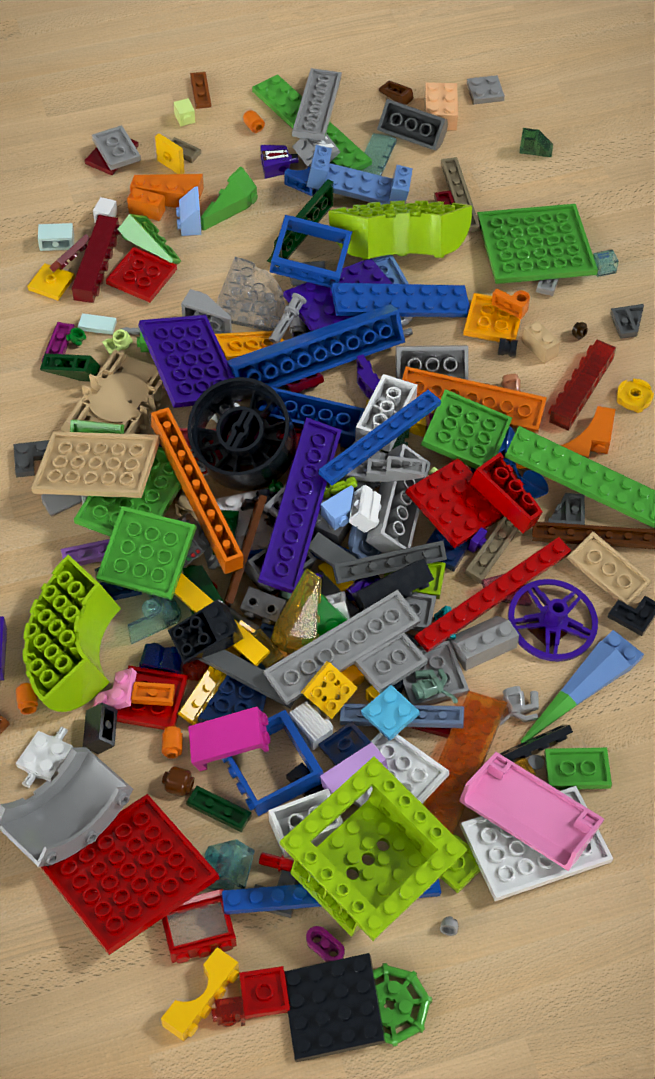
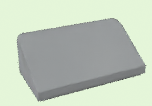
M41 495L42 503L50 516L82 502L80 495Z

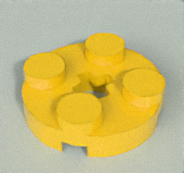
M633 379V381L628 382L625 380L618 387L617 403L626 409L640 413L651 405L654 393L651 390L650 384L644 380Z

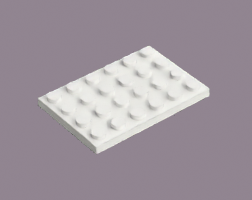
M576 786L560 791L587 808ZM483 816L462 822L460 825L494 901L611 863L613 860L599 830H597L579 859L568 871Z

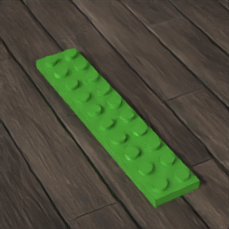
M278 74L253 86L252 92L293 129L302 96ZM329 122L327 135L341 151L330 163L360 171L371 166L372 159Z
M518 426L504 456L505 458L655 528L654 489Z

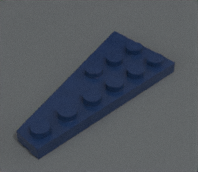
M262 623L254 635L259 642L270 650V654L257 666L262 670H266L274 665L282 627ZM241 654L240 658H242V659L246 660L247 662L251 663L248 659H246V658ZM227 675L214 697L208 702L205 710L199 715L198 722L209 721L253 707H258L263 712L267 696Z

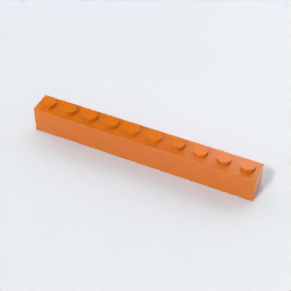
M169 407L152 412V428L155 434L160 437L162 449L224 574L242 569L243 554Z

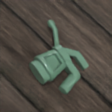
M432 669L415 671V679L429 678L412 683V691L417 700H426L435 694L443 693L452 698L453 703H458V699L454 695L443 689L448 679L443 669H438L441 681Z

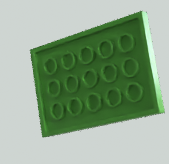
M158 447L142 498L88 496L75 516L74 523L111 537L122 506L164 516L181 489V485L162 447Z

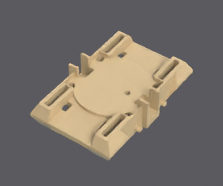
M114 350L98 375H89L91 387L82 385L83 397L61 427V431L70 432V422L72 419L85 420L86 417L87 421L123 424L124 434H139L141 430H145V425L149 426L151 423V413L156 411V406L160 407V400L167 392L156 366Z

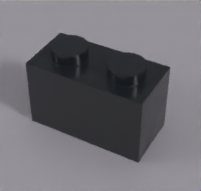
M100 703L86 710L83 747H87L90 751L100 754L115 746L117 709Z

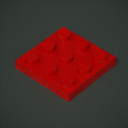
M133 247L107 277L106 284L151 303L177 271V265Z
M129 665L128 669L133 668L137 672L135 682L175 684L173 706L132 704L131 701V706L118 709L117 722L160 730L175 726L186 689L188 675Z

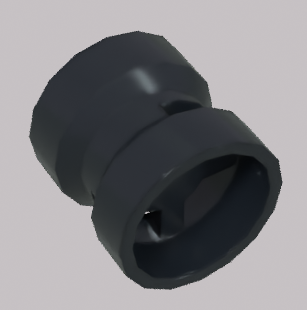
M500 338L498 355L509 354L510 357H515L518 340L512 339L509 341L506 338Z

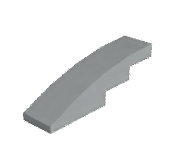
M388 456L387 460L368 458L367 463L363 462L348 473L346 479L353 476L357 481L389 482L424 478L426 460Z

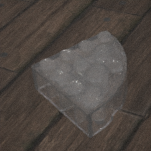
M235 257L216 303L231 316V324L274 331L285 313L282 289L265 269L261 270L251 261Z

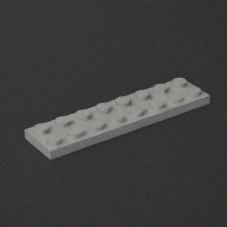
M311 68L292 130L293 137L325 141L342 72Z
M396 590L264 670V675L287 706L303 696L301 691L326 661L342 672L355 664V661L414 628L420 624L421 620L401 593Z

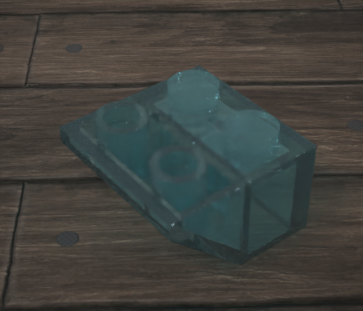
M237 839L208 846L205 859L215 869L220 879L208 886L207 889H245L255 850Z

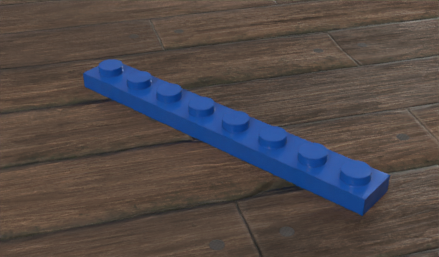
M425 391L320 468L319 475L330 485L335 484L439 407L441 400L431 391Z

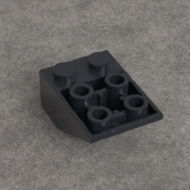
M219 599L168 630L183 664L225 650L243 639L228 606Z

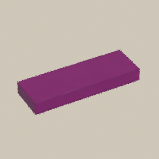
M57 322L45 353L65 354L70 342L66 339V335L70 334L71 329L75 328L74 324Z

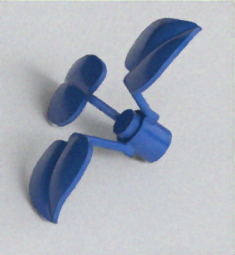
M510 426L499 450V453L501 452L503 456H505L515 434ZM504 457L505 463L513 467L517 478L524 484L523 488L526 493H530L533 498H538L548 493V484L541 474L528 470L522 477L519 474L516 463ZM471 468V469H470L471 472L474 474V472L476 471V469H475V468Z

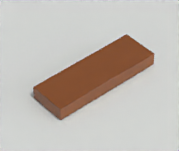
M206 72L190 73L196 109L210 108L211 99Z

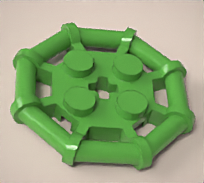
M382 963V966L373 971L375 979L381 976L384 977V982L376 985L383 1026L391 1031V1034L384 1032L385 1041L395 1047L398 1046V1043L425 1030L424 1025L429 1006L432 1003V997L428 996L415 971L410 972L389 966L387 963ZM389 975L405 979L406 981L403 984L397 981H389ZM410 984H412L419 998L413 999L407 990ZM387 1000L395 1002L393 1010L389 1007H384ZM413 1006H420L417 1019L414 1020L410 1017ZM406 1023L410 1025V1027L396 1034V1028Z

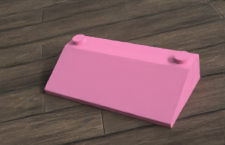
M497 752L465 784L459 800L468 808L568 871L579 859L604 821V818Z

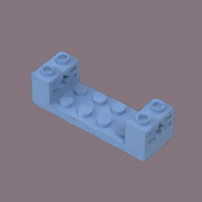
M316 145L306 187L319 190L329 179L334 181L333 193L371 203L380 202L381 205L390 204V201H405L406 203L413 168L396 165L393 178H388L331 164L329 162L332 148Z

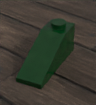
M45 353L40 370L79 381H90L89 375L97 376L101 366L90 355Z

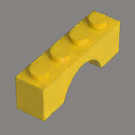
M218 947L203 964L204 973L208 978V985L204 993L192 1001L182 1002L175 1000L161 1017L162 1026L182 1041H185L188 1036L192 1037L200 1020L208 1017L214 1002L222 999L226 992L225 988L229 983H234L239 976V962Z

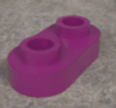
M314 926L307 931L306 943L308 947L325 962L344 958L345 949L343 944L323 927ZM318 937L321 941L314 942L313 939ZM336 952L337 956L332 957L330 956V953Z

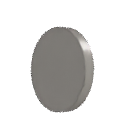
M532 755L528 759V765L531 769L539 770L543 767L544 760L539 755Z

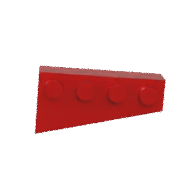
M500 452L478 467L469 483L524 534L537 523L543 511L531 494L526 493L523 488L524 484L520 479L517 480L512 473V467L510 464L507 465L503 460L504 456Z

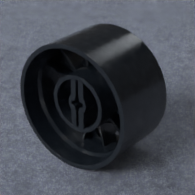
M236 377L220 381L200 395L189 415L187 431L191 448L207 473L224 487L238 491H252L264 488L272 483L271 479L274 478L277 481L287 471L293 461L297 447L295 426L278 393L259 380ZM251 399L249 408L244 406L235 407L233 403L238 400ZM267 405L263 411H259L260 406ZM276 407L282 412L285 420L269 425L265 418ZM229 408V410L222 414L224 409ZM216 414L220 418L216 430L205 429L210 419ZM260 427L259 435L254 441V436ZM231 430L232 432H231V434H230V436H229V438H228V440H227V435H228L229 431ZM284 434L283 440L279 439V436ZM213 441V444L205 446L206 442ZM272 444L279 445L278 450L270 458L267 454ZM220 450L223 458L215 466L210 465L203 455ZM253 464L254 469L239 472L240 466Z

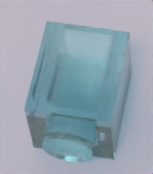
M613 249L593 253L598 269L597 277L617 272L619 261Z

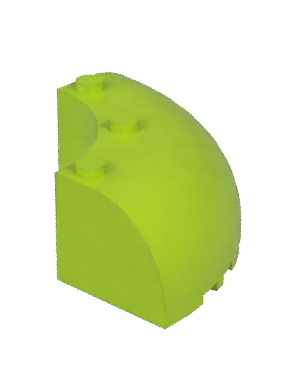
M390 201V204L382 205L380 202L367 203V205H353V208L349 209L341 207L329 211L330 226L352 231L347 253L360 257L362 260L397 254L398 256L428 254L434 255L436 258H443L444 255L454 252L462 245L468 234L472 219V205L460 203L444 205V202L440 201L428 203V201H415V203L406 204L405 201ZM337 242V244H338V245L341 247V249H342V248H343V244Z
M69 554L53 570V576L48 583H44L41 587L43 591L32 604L30 609L31 617L29 623L25 625L23 636L25 640L23 662L26 664V675L30 680L31 687L49 709L57 712H67L82 707L110 683L101 668L100 645L107 626L121 609L100 583Z

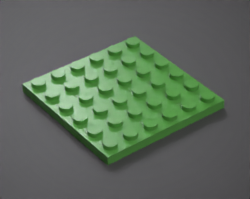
M576 204L477 212L495 284L597 275L598 269Z

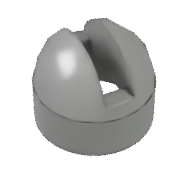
M451 916L445 917L441 922L440 931L448 936L456 935L459 927L458 921Z

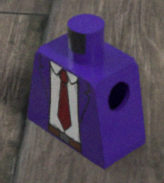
M260 145L265 179L284 175V172L290 169V164L299 163L298 154H288V149L285 145Z

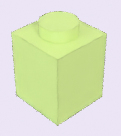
M189 98L175 101L174 114L179 125L184 126L196 123L195 110Z

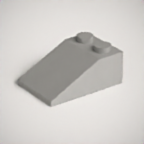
M190 289L181 303L182 317L206 315L215 334L232 333L231 316L207 294Z

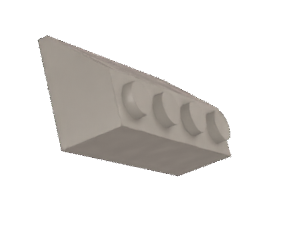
M467 345L395 346L396 378L402 380L405 367L407 366L468 380Z

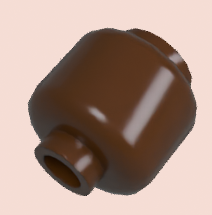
M174 766L169 772L165 771L162 784H165V791L167 793L183 797L192 791L195 778L192 777L191 771Z

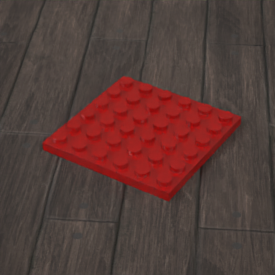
M148 794L120 811L111 824L97 837L95 842L88 844L74 855L62 861L41 867L48 879L108 955L121 948L220 879L215 869Z

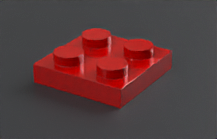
M284 966L239 972L245 1019L288 1013L290 1011Z

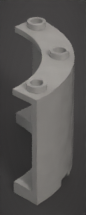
M87 747L71 748L64 762L57 770L59 774L51 782L47 780L36 789L32 797L26 800L21 798L10 803L0 804V830L38 867L53 865L74 855L88 844L95 842L97 837L111 824L122 808L129 802L133 788Z

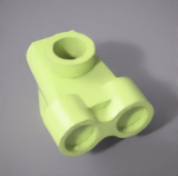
M119 329L113 333V338H108L102 341V343L111 355L114 350L121 351L127 349L133 343V340L127 331Z

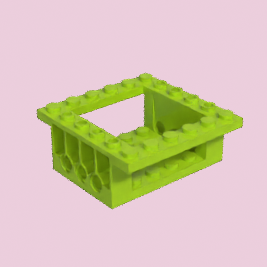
M375 756L279 842L294 859L290 872L292 876L351 937L361 928L372 941L377 939L468 850ZM372 787L369 799L323 842L315 847L311 841ZM384 841L388 844L389 849L382 851L377 847V843ZM365 855L371 856L374 861L373 864H364L362 857ZM353 869L358 873V878L354 880L349 879L346 872Z

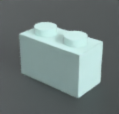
M73 223L38 224L40 251L70 249L74 245Z

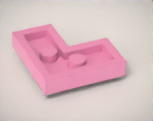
M133 668L116 672L113 689L98 693L95 696L93 707L100 703L107 704L117 710L131 706L133 685L137 672Z

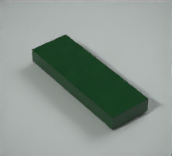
M199 786L195 787L186 801L187 806L241 833L252 816V812Z

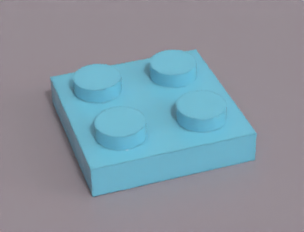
M392 685L361 710V714L389 741L420 715L419 710Z

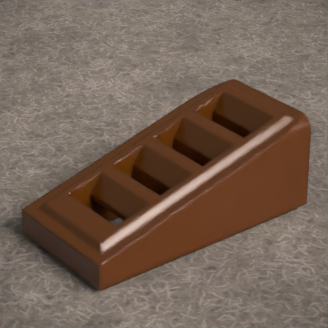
M392 81L386 82L379 88L381 93L393 101L407 105L414 98L412 88Z

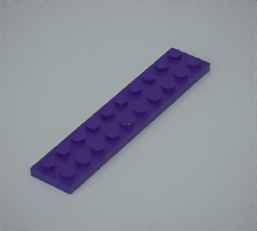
M306 417L257 582L294 595L296 594L327 481L319 475V469L334 459L342 430Z

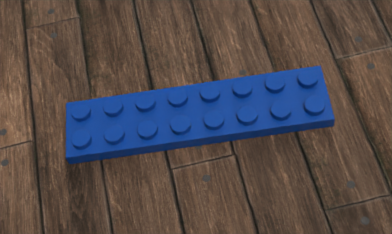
M332 283L331 285L336 316H357L389 304L399 310L400 317L467 318L470 309L465 285Z

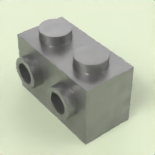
M249 586L240 609L244 613L243 616L254 620L258 618L262 620V623L279 626L287 603L284 599Z

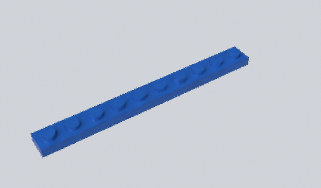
M439 879L419 898L440 896ZM301 884L222 891L223 910L226 915L321 907Z

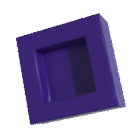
M481 527L471 539L468 550L475 553L478 548L481 549L487 541L485 537L488 531Z

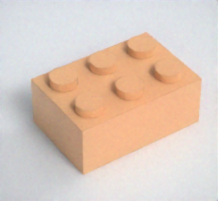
M425 83V112L447 119V130H457V83Z

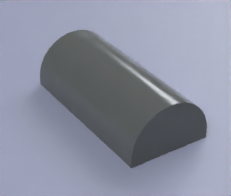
M386 99L377 130L437 151L444 141L448 121L445 118Z

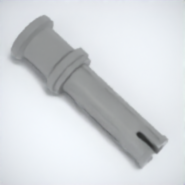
M293 293L290 303L285 306V313L268 338L272 343L280 342L293 318L299 315L300 308L307 302L300 294Z

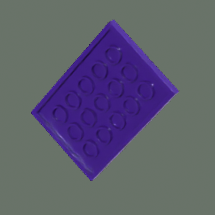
M372 258L343 268L339 283L392 284ZM306 282L283 292V297L288 303H290L293 293L300 294L307 300L300 308L298 316L310 331L354 317L336 316L330 287Z
M206 315L139 321L138 326L173 408L193 406L200 395L209 387L220 381L235 378Z

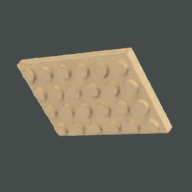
M52 432L31 490L33 494L142 498L160 444L159 435Z

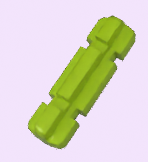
M352 476L347 478V481L341 480L330 485V487L326 486L323 498L331 497V494L336 495L351 485L354 488L357 487V480Z

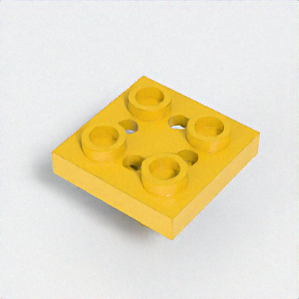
M326 661L301 693L327 717L333 719L357 690V687L330 662Z

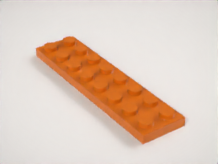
M405 367L402 380L418 385L417 397L429 390L441 400L446 389L512 417L510 427L518 428V426H521L529 431L539 432L547 397Z

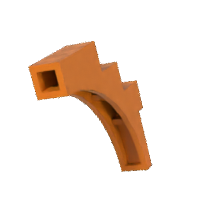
M597 406L595 416L589 426L578 437L561 446L588 459L590 451L608 454L616 409ZM516 463V467H517V468L530 470V469H528V468H526V467H524V466H522V465Z

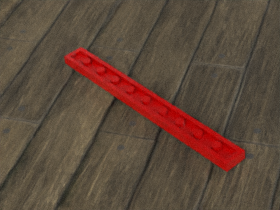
M560 537L556 538L417 633L415 639L428 653L567 557L572 550Z

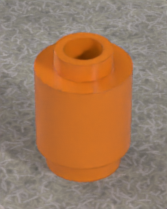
M249 110L243 115L244 123L253 133H258L264 128L265 122L257 112Z
M22 683L16 688L17 706L22 714H32L36 712L38 707V698L31 687V683Z
M170 726L165 728L162 734V754L169 759H175L183 751V734L180 728Z

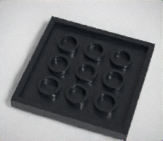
M370 953L284 971L290 1011H288L296 1062L386 1043Z

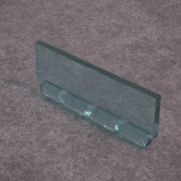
M373 133L364 152L372 159V165L361 171L382 176L397 139L392 136Z

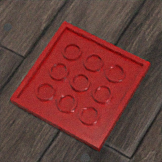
M458 458L410 486L405 492L454 549L474 537L481 527L486 529L504 517L497 508L469 483L473 473Z

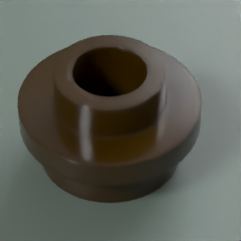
M584 322L575 323L572 329V335L577 339H582L588 332L587 324Z

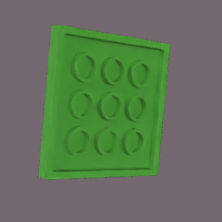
M445 389L441 397V405L437 407L421 446L454 460L458 458L465 465L477 469L499 453L512 417Z
M122 506L96 579L172 600L197 528L196 525Z

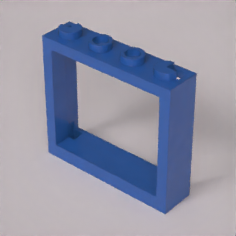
M285 215L271 260L270 272L331 288L332 283H339L352 231ZM290 230L342 243L343 248L336 272L280 258L279 254L286 231Z
M286 710L268 718L267 732L270 736L284 729L309 769L310 774L257 800L234 758L230 756L221 759L223 763L227 762L230 766L227 769L232 779L236 778L238 780L236 785L241 795L246 794L247 799L245 801L250 811L255 810L258 816L322 784L320 776L324 774L323 770Z

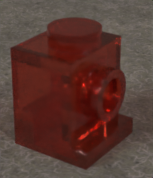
M200 660L184 664L182 667L183 675H188V680L199 682L209 665Z
M242 996L215 1000L216 1008L211 1009L213 1022H218V1025L225 1027L233 1026L236 1022H241V1026H246Z

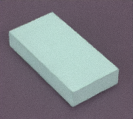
M82 313L78 328L87 332L113 335L117 320L113 317Z

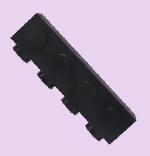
M423 558L352 593V596L361 612L396 590L405 599L413 595V590L418 588L420 591L429 587V582L433 581L434 578Z

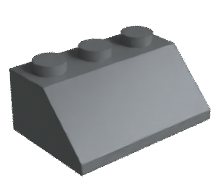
M495 616L457 633L456 639L448 638L445 641L450 640L458 661L464 670L467 671L517 648L519 634L508 619Z

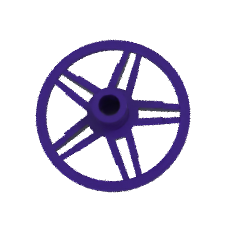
M541 579L530 582L517 591L508 609V620L519 634L518 644L528 653L543 660L560 662L577 658L589 649L597 634L598 617L592 602L581 590L564 581ZM538 586H560L570 590L571 593L562 600L553 599L550 601ZM528 591L540 613L525 615L522 618L515 619L516 604L520 597ZM577 595V599L568 607L567 602ZM580 599L585 603L590 612L592 620L591 630L584 627V624L568 617L569 612ZM538 620V623H530L526 625L516 626V624L528 623ZM545 627L546 652L530 645L518 630ZM561 631L587 640L580 648L572 652L557 654ZM550 633L555 634L553 654L549 653Z

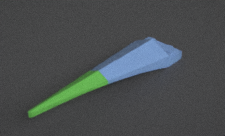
M612 630L597 644L523 737L521 743L533 738L575 706L629 672L643 658L644 654L616 631Z

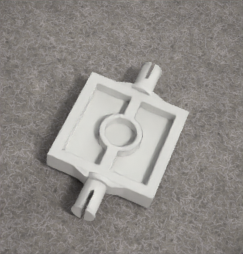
M60 727L55 736H49L38 731L24 750L16 765L17 768L28 773V776L22 782L25 787L30 788L36 778L51 782L58 775V768L64 762L71 748H73L72 745L62 741L66 733H68L66 728Z

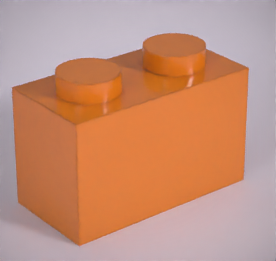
M133 188L127 198L130 214L147 216L149 219L160 221L166 211L165 195Z

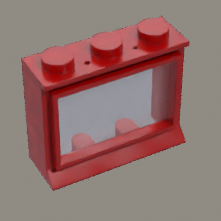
M223 889L195 895L161 919L172 963H185L190 958L198 956L200 958L208 957L217 947L223 952H227L237 946L230 914H224Z

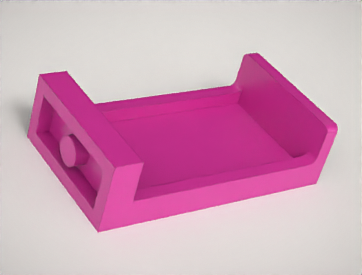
M253 707L188 726L191 763L199 771L207 770V763L258 748L268 752L270 736L266 729V725H268L267 715L258 707Z

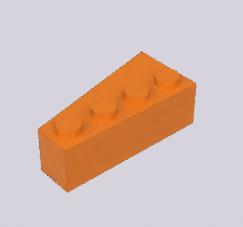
M203 174L134 175L130 185V192L133 188H138L165 195V206L176 208L179 207V200L194 187H198L200 200L204 189Z

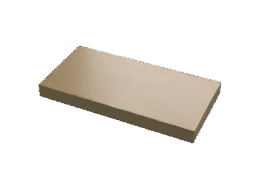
M594 532L567 557V560L616 601L620 600L627 605H630L652 582L649 577Z

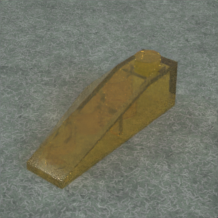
M305 569L280 614L270 639L272 643L284 652L294 653L319 637V634L316 633L317 623L320 622L317 610L318 604L321 603L322 579L309 569Z

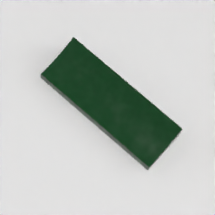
M327 179L295 217L319 223L333 207L334 181ZM287 230L279 257L288 259L308 235ZM278 237L274 241L273 252L267 260V262L271 263Z

